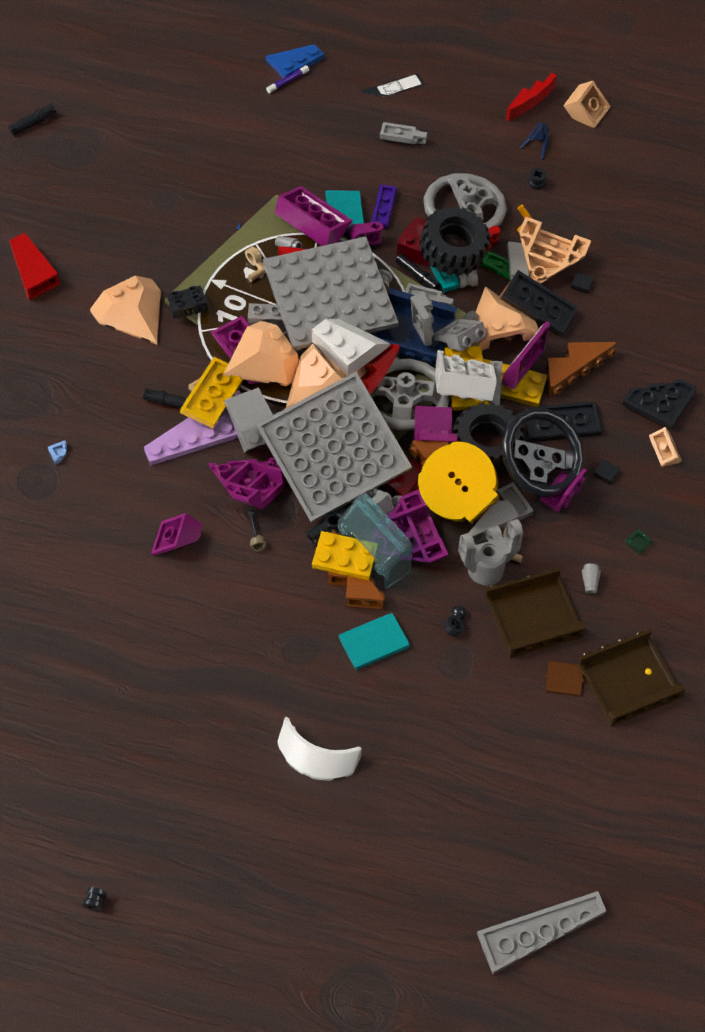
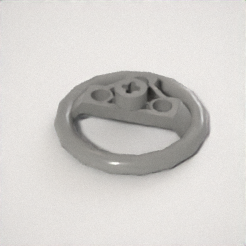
M453 173L438 178L428 187L423 198L425 213L428 217L436 211L434 205L436 194L442 188L450 185L461 209L462 207L467 208V211L474 210L477 217L480 216L483 219L481 209L484 205L494 204L496 206L494 216L486 223H483L487 225L488 230L492 226H499L507 212L505 197L498 187L487 179L470 173Z
M394 359L387 373L395 370H412L423 373L433 381L415 380V377L410 373H401L398 377L385 376L370 394L371 398L376 395L386 396L393 403L392 417L385 415L381 411L380 413L388 427L397 431H414V419H411L412 407L422 400L432 401L436 407H448L450 402V396H443L437 393L435 382L436 369L425 362L414 359ZM384 385H390V386H392V387H390V388H385V387H383V386H384ZM421 389H427L428 391H427V392H422V391H420V390H421ZM401 401H406L407 404H404V405H403V404H400L399 402H401Z

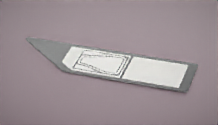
M415 73L360 92L387 97L424 85L425 83L420 75Z

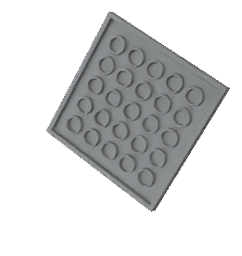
M366 237L263 259L267 277L290 344L294 350L310 347L313 344L311 329L325 319H341L367 333L398 327L397 317Z
M357 372L256 424L311 523L412 469L411 464Z

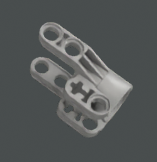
M518 519L507 522L504 538L499 526L487 529L486 540L488 542L476 545L470 533L460 536L458 552L464 566L468 568L469 576L473 581L488 586L494 585L501 580L506 563L517 554L521 547L523 529Z

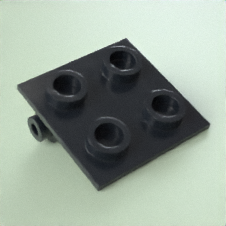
M201 285L191 286L182 291H173L166 295L173 318L186 317L184 309H186L188 316H190L188 308H191L193 315L195 314L193 307H195L196 314L205 312V309H208Z

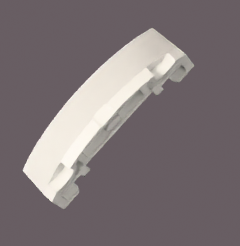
M285 717L278 738V746L286 758V762L293 769L312 779L332 781L333 778L353 775L361 758V747L357 746L347 750H329L315 746L297 733L296 727L292 726L290 718Z

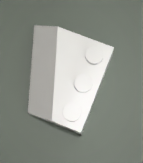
M325 319L311 329L312 342L347 376L359 370L390 347V343L341 319Z
M437 351L435 370L437 393L443 396L455 395L463 399L493 400L497 382L493 365L473 359L467 362L458 355L453 354V357L443 355L444 351Z

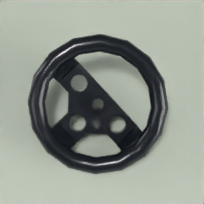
M529 408L520 412L505 427L501 449L503 463L510 477L524 491L537 497H558L564 494L582 471L584 465L583 446L575 428L562 415L547 408ZM530 420H546L556 425L566 435L572 450L564 451L515 439V434L522 424ZM519 447L524 450V455L519 453ZM552 455L557 457V463L552 460ZM516 461H519L527 472L526 476L520 471ZM534 469L539 471L540 477L534 474ZM553 469L559 471L570 470L564 481L554 486L547 484V474Z

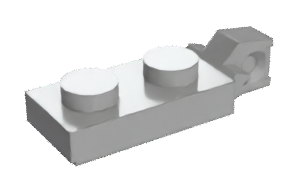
M384 122L380 132V139L410 144H426L427 132H421L413 126Z
M408 283L405 290L406 293L413 295L424 293L427 299L453 306V299L446 297V295L442 294V291Z
M491 361V365L494 366L497 382L493 400H489V403H495L496 406H499L502 362Z

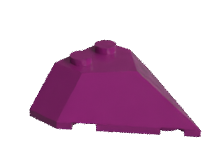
M269 458L265 462L251 459L228 461L227 464L221 465L209 463V467L233 499L258 509H263L284 490L287 481L274 458Z
M419 489L403 495L399 499L397 506L388 514L370 541L378 543L376 554L427 563H432L449 556Z

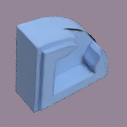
M65 440L48 447L55 465L60 463L67 454Z

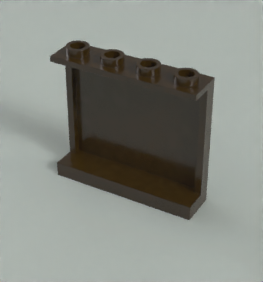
M560 568L555 570L548 569L537 575L530 574L519 580L512 579L505 584H495L486 589L485 600L509 658L584 637L586 627L584 622H579L559 577Z
M651 629L645 632L639 631L627 639L621 638L615 644L610 646L604 645L595 652H586L579 658L578 666L583 674V678L610 727L683 697L685 688L682 683H676L650 638ZM647 668L652 670L650 675L645 673Z

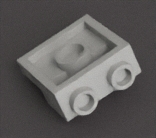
M422 293L410 297L412 324L424 345L429 346L432 345V337L434 336L432 329L434 318L431 313L433 304Z
M457 319L435 332L434 340L447 343L449 349L463 351L470 347L472 343H477L480 339H483L486 331L483 321Z

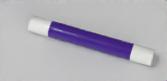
M304 66L266 88L267 92L271 93L309 72L308 66Z

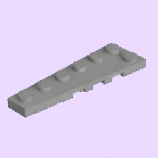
M597 891L477 931V935L491 972L494 974L604 915L606 909Z

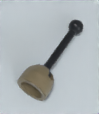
M251 509L248 511V516L251 518L254 536L250 540L251 550L258 552L266 548V542L264 537L258 535L254 519L255 511Z

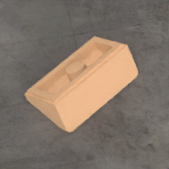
M666 427L649 435L662 467L682 462L671 433Z

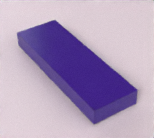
M380 184L371 222H379L383 225V229L388 230L397 187Z

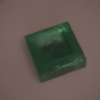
M636 529L625 540V544L639 555L652 543V539L640 529Z

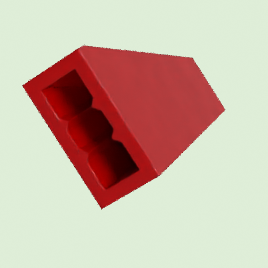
M26 233L10 240L12 253L29 301L60 285L58 273Z

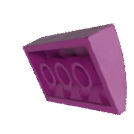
M240 316L213 330L211 334L231 359L246 328L250 325L243 316ZM247 380L249 384L260 383L257 381Z
M545 322L511 363L503 376L502 385L515 389L545 349L550 322Z

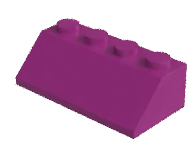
M302 186L278 196L275 214L307 237L319 243L320 246L337 243L352 223V219Z

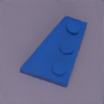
M315 44L266 56V62L283 78L304 66L309 67L324 59V53Z

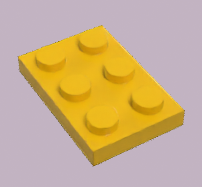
M321 531L312 568L369 580L378 550V543Z

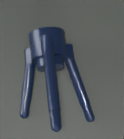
M539 123L535 130L520 145V148H523L529 141L534 139L544 140L541 152V159H544L547 142L550 138L548 135L549 126L545 123Z

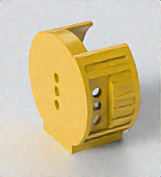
M452 442L450 445L439 448L428 457L422 472L419 474V490L426 505L439 516L451 521L461 522L467 519L473 524L500 499L496 493L498 490V476L493 463L481 449L469 443ZM450 472L455 473L454 478H449ZM463 486L468 487L467 492L462 491Z

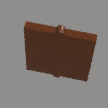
M548 661V670L545 675L547 679L545 692L581 697L584 679H582L583 674L579 666Z

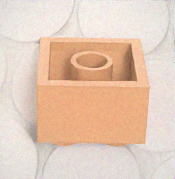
M594 81L580 84L563 105L572 119L592 128L597 126L611 107Z

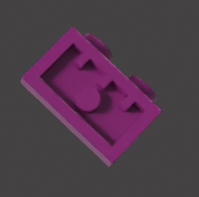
M416 406L414 440L449 441V445L452 442H457V434H452V409L450 407Z
M582 469L564 494L558 497H541L540 501L557 513L562 508L566 509L571 503L572 497L576 496L582 488V484L586 480L584 475L587 470ZM561 471L550 486L564 481L568 475Z

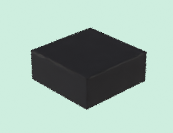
M576 272L571 289L588 294L593 276Z
M604 459L594 471L593 476L610 485L619 473L620 468Z

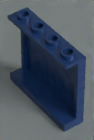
M388 288L387 294L397 317L398 327L373 332L371 335L390 343V345L398 344L400 348L396 356L425 362L436 368L437 351H443L446 343L435 341L433 336L432 345L425 346L412 324L410 297L415 295ZM431 300L433 304L431 313L434 318V323H432L433 333L455 321L457 307Z

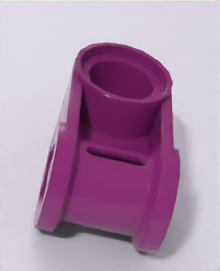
M379 222L353 224L350 226L348 234L351 239L366 237L369 245H379L382 241L380 235L383 225Z

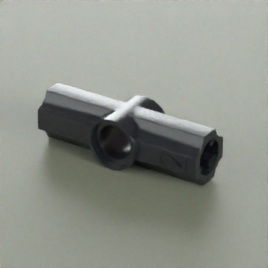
M350 502L337 512L328 513L325 520L306 531V536L312 545L317 546L321 531L332 533V530H335L336 533H341L344 527L360 518L362 513L356 503Z

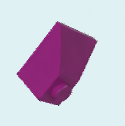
M187 513L162 521L151 554L155 556L198 541L203 524Z

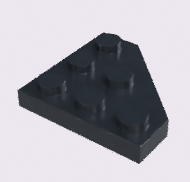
M682 379L674 380L673 383L652 384L646 388L639 389V387L631 388L622 405L671 430L695 394L697 387Z

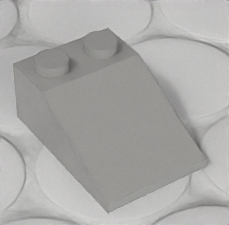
M256 388L224 400L244 453L266 445L256 424L268 419L273 414L260 389Z

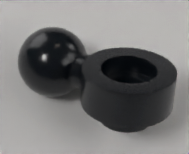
M460 605L454 606L451 610V616L444 622V628L451 636H459L465 629L462 621L466 617L464 607Z

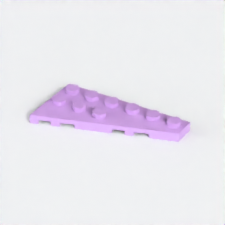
M239 389L237 390L234 396L241 394ZM226 408L214 428L188 417L144 446V451L151 466L236 439L238 436Z

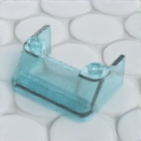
M363 493L357 497L338 520V533L342 536L353 534L375 558L374 568L376 572L384 576V587L387 589L410 573L413 547L410 540L366 493Z

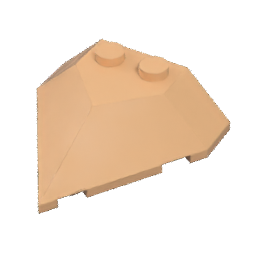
M525 217L519 234L529 275L532 279L541 284L585 257L591 240L577 235L574 236L572 241L541 230L542 222Z
M133 276L104 290L90 309L98 323L104 326L106 324L115 327V330L140 339L143 337L157 345L161 290L155 282L149 278Z
M485 287L476 313L479 315L478 321H483L486 335L479 342L472 343L471 346H481L482 350L489 349L490 340L521 334L523 341L530 340L538 331L536 321L501 300L500 296Z
M260 321L246 328L223 376L230 377L234 375L240 376V379L264 383L277 382L282 386H288L294 381L299 364L298 354L277 325Z
M314 343L300 357L286 408L343 379L326 361L325 355Z

